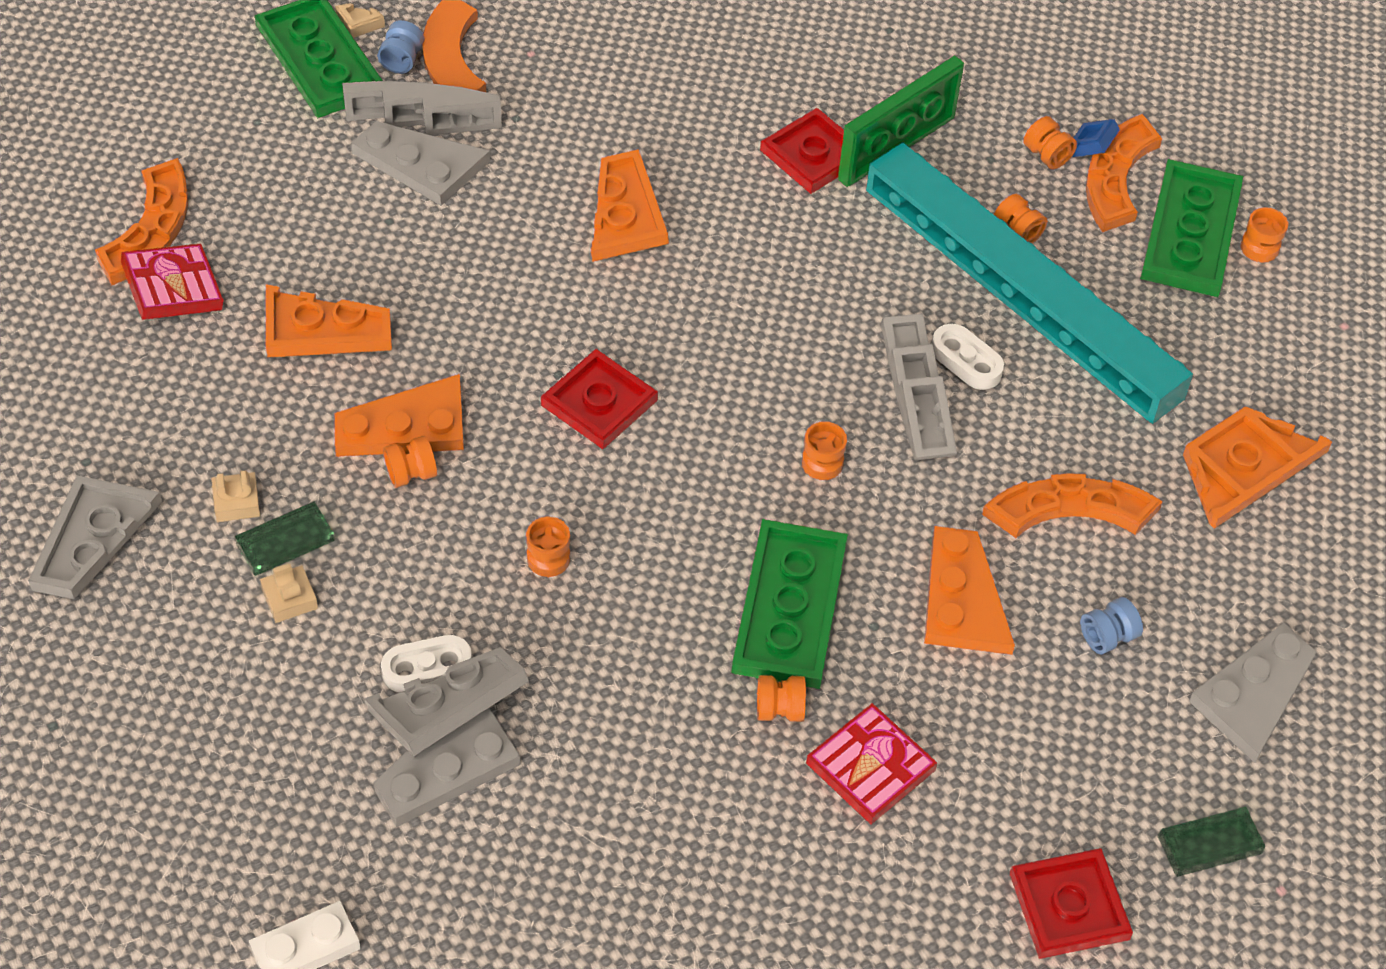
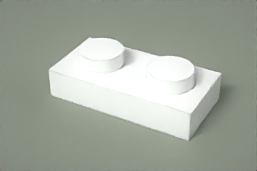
M340 901L249 940L250 949L259 969H317L360 950L358 937Z

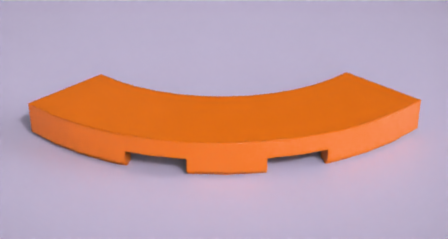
M442 0L430 15L423 34L425 70H427L433 84L487 92L486 82L469 69L461 54L460 48L463 37L470 26L478 19L477 9L462 0Z
M1143 114L1130 118L1118 125L1120 131L1105 153L1093 154L1086 179V195L1091 214L1102 232L1136 220L1138 211L1129 197L1126 177L1132 166L1141 157L1160 148L1162 137Z
M178 158L141 170L143 181L146 185V200L144 204L145 211L140 221L134 223L114 241L95 249L97 260L111 286L127 280L121 265V252L169 247L179 234L187 213L188 189L184 171Z
M1066 473L1051 475L1050 479L1035 481L1029 484L1027 481L1014 485L984 505L982 515L1015 538L1041 522L1071 516L1107 521L1136 535L1160 510L1163 501L1140 488L1119 480L1112 479V482L1086 478V474Z

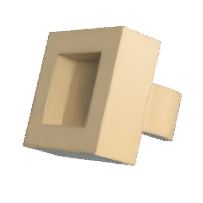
M245 470L240 471V474L224 476L222 473L211 478L217 522L260 517L255 472L248 473Z
M288 563L273 568V575L260 579L262 591L275 623L318 609L316 596L303 565L292 568L291 564Z

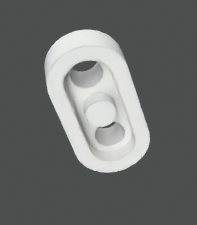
M946 324L940 326L934 332L932 344L935 358L946 368L975 389L986 390L998 385L1002 377L1004 362L996 351L967 328L958 324Z
M444 635L395 646L388 650L382 658L381 670L383 681L389 689L398 693L405 691L403 684L420 678L421 683L424 684L445 676L449 666L442 664L447 661H454L457 664L471 659V648L464 639L455 635ZM402 671L412 672L406 676L398 675Z

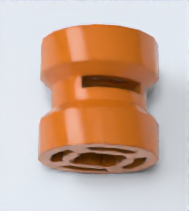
M1050 116L1041 117L1035 121L1027 130L1023 141L1024 145L1032 153H1039L1042 162L1053 170L1060 168L1070 160L1077 148V141L1069 133L1061 132L1059 124Z
M1017 193L1003 200L994 212L997 218L1005 221L1012 230L1032 244L1039 239L1047 227V218L1038 210H1031L1028 201Z
M1264 207L1258 208L1250 214L1247 230L1242 237L1240 245L1243 254L1247 258L1263 263L1270 262L1278 256L1282 244L1281 240L1285 237L1289 224L1283 213L1273 208Z
M826 421L815 423L807 429L804 438L802 467L810 477L818 480H830L841 473L847 445V435L843 428L835 423Z
M426 436L412 439L410 444L405 445V447L397 444L383 447L387 471L394 488L408 485L413 477H420L423 480L437 477L435 458Z
M541 517L533 521L526 532L528 566L539 576H558L568 568L570 563L569 527L564 521L556 517Z
M759 675L757 687L758 721H772L777 715H780L781 717H786L789 721L804 722L806 707L805 677L790 676L787 680L777 682L774 676Z

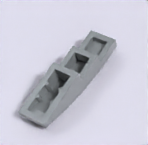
M372 81L342 83L347 121L385 118L386 124L398 127L424 125L425 133L428 135L502 128L500 95L463 87L424 82Z
M923 313L883 317L881 328L887 359L914 460L956 456L957 449L943 376L938 375L933 344L928 343Z

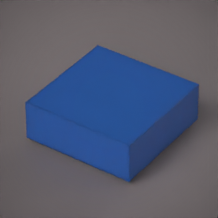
M1115 119L1083 123L1073 137L1077 141V148L1072 157L1105 153L1120 131Z

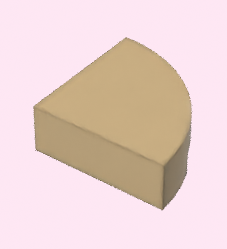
M350 3L335 6V12L353 38L385 27L384 16L376 9L370 8L369 11L362 8H354V4Z

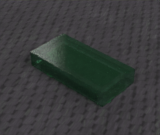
M315 501L234 536L236 545L254 576L335 541L334 533Z
M1246 806L1162 828L1158 834V839L1176 877L1261 855L1266 847Z

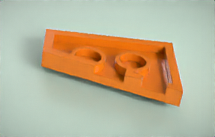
M639 149L602 157L597 192V212L595 213L594 240L591 247L592 262L669 244L668 232Z
M266 284L267 357L392 350L390 308L344 299L333 303L316 299V294L301 291L299 296L282 293L280 292V287Z
M460 374L334 413L336 457L383 454V447L393 444L405 447V445L410 444L412 439L421 436L427 437L432 452L464 450Z
M935 526L932 537L924 644L1012 655L1015 644L978 531Z

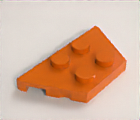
M1245 406L1188 443L1183 452V457L1209 524L1215 529L1326 454L1330 449L1332 441L1321 435L1318 441L1297 434L1293 432L1295 425L1282 420L1271 419L1264 413Z

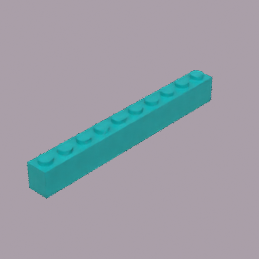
M901 143L870 163L866 191L1147 421L1154 424L1185 400L1193 373L1182 362L1175 360L1160 348L1153 339L1145 336L1120 313L1111 309L1096 297L1090 289L1081 285L1066 273L1061 266L1056 265L1042 254L1031 242H1027L1012 230L1005 221L997 218L982 206L976 198L968 195L953 183L947 175H943L928 163L922 155L914 152L906 144Z

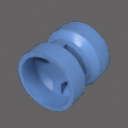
M398 20L389 26L385 37L386 40L382 42L377 57L381 65L387 70L404 74L413 68L416 54L423 45L424 35L419 27L413 23Z
M1125 597L1109 602L1105 610L1094 609L1082 615L1080 620L1081 630L1086 642L1093 651L1100 655L1115 649L1119 641L1128 643L1142 636L1143 633L1141 617L1133 603Z

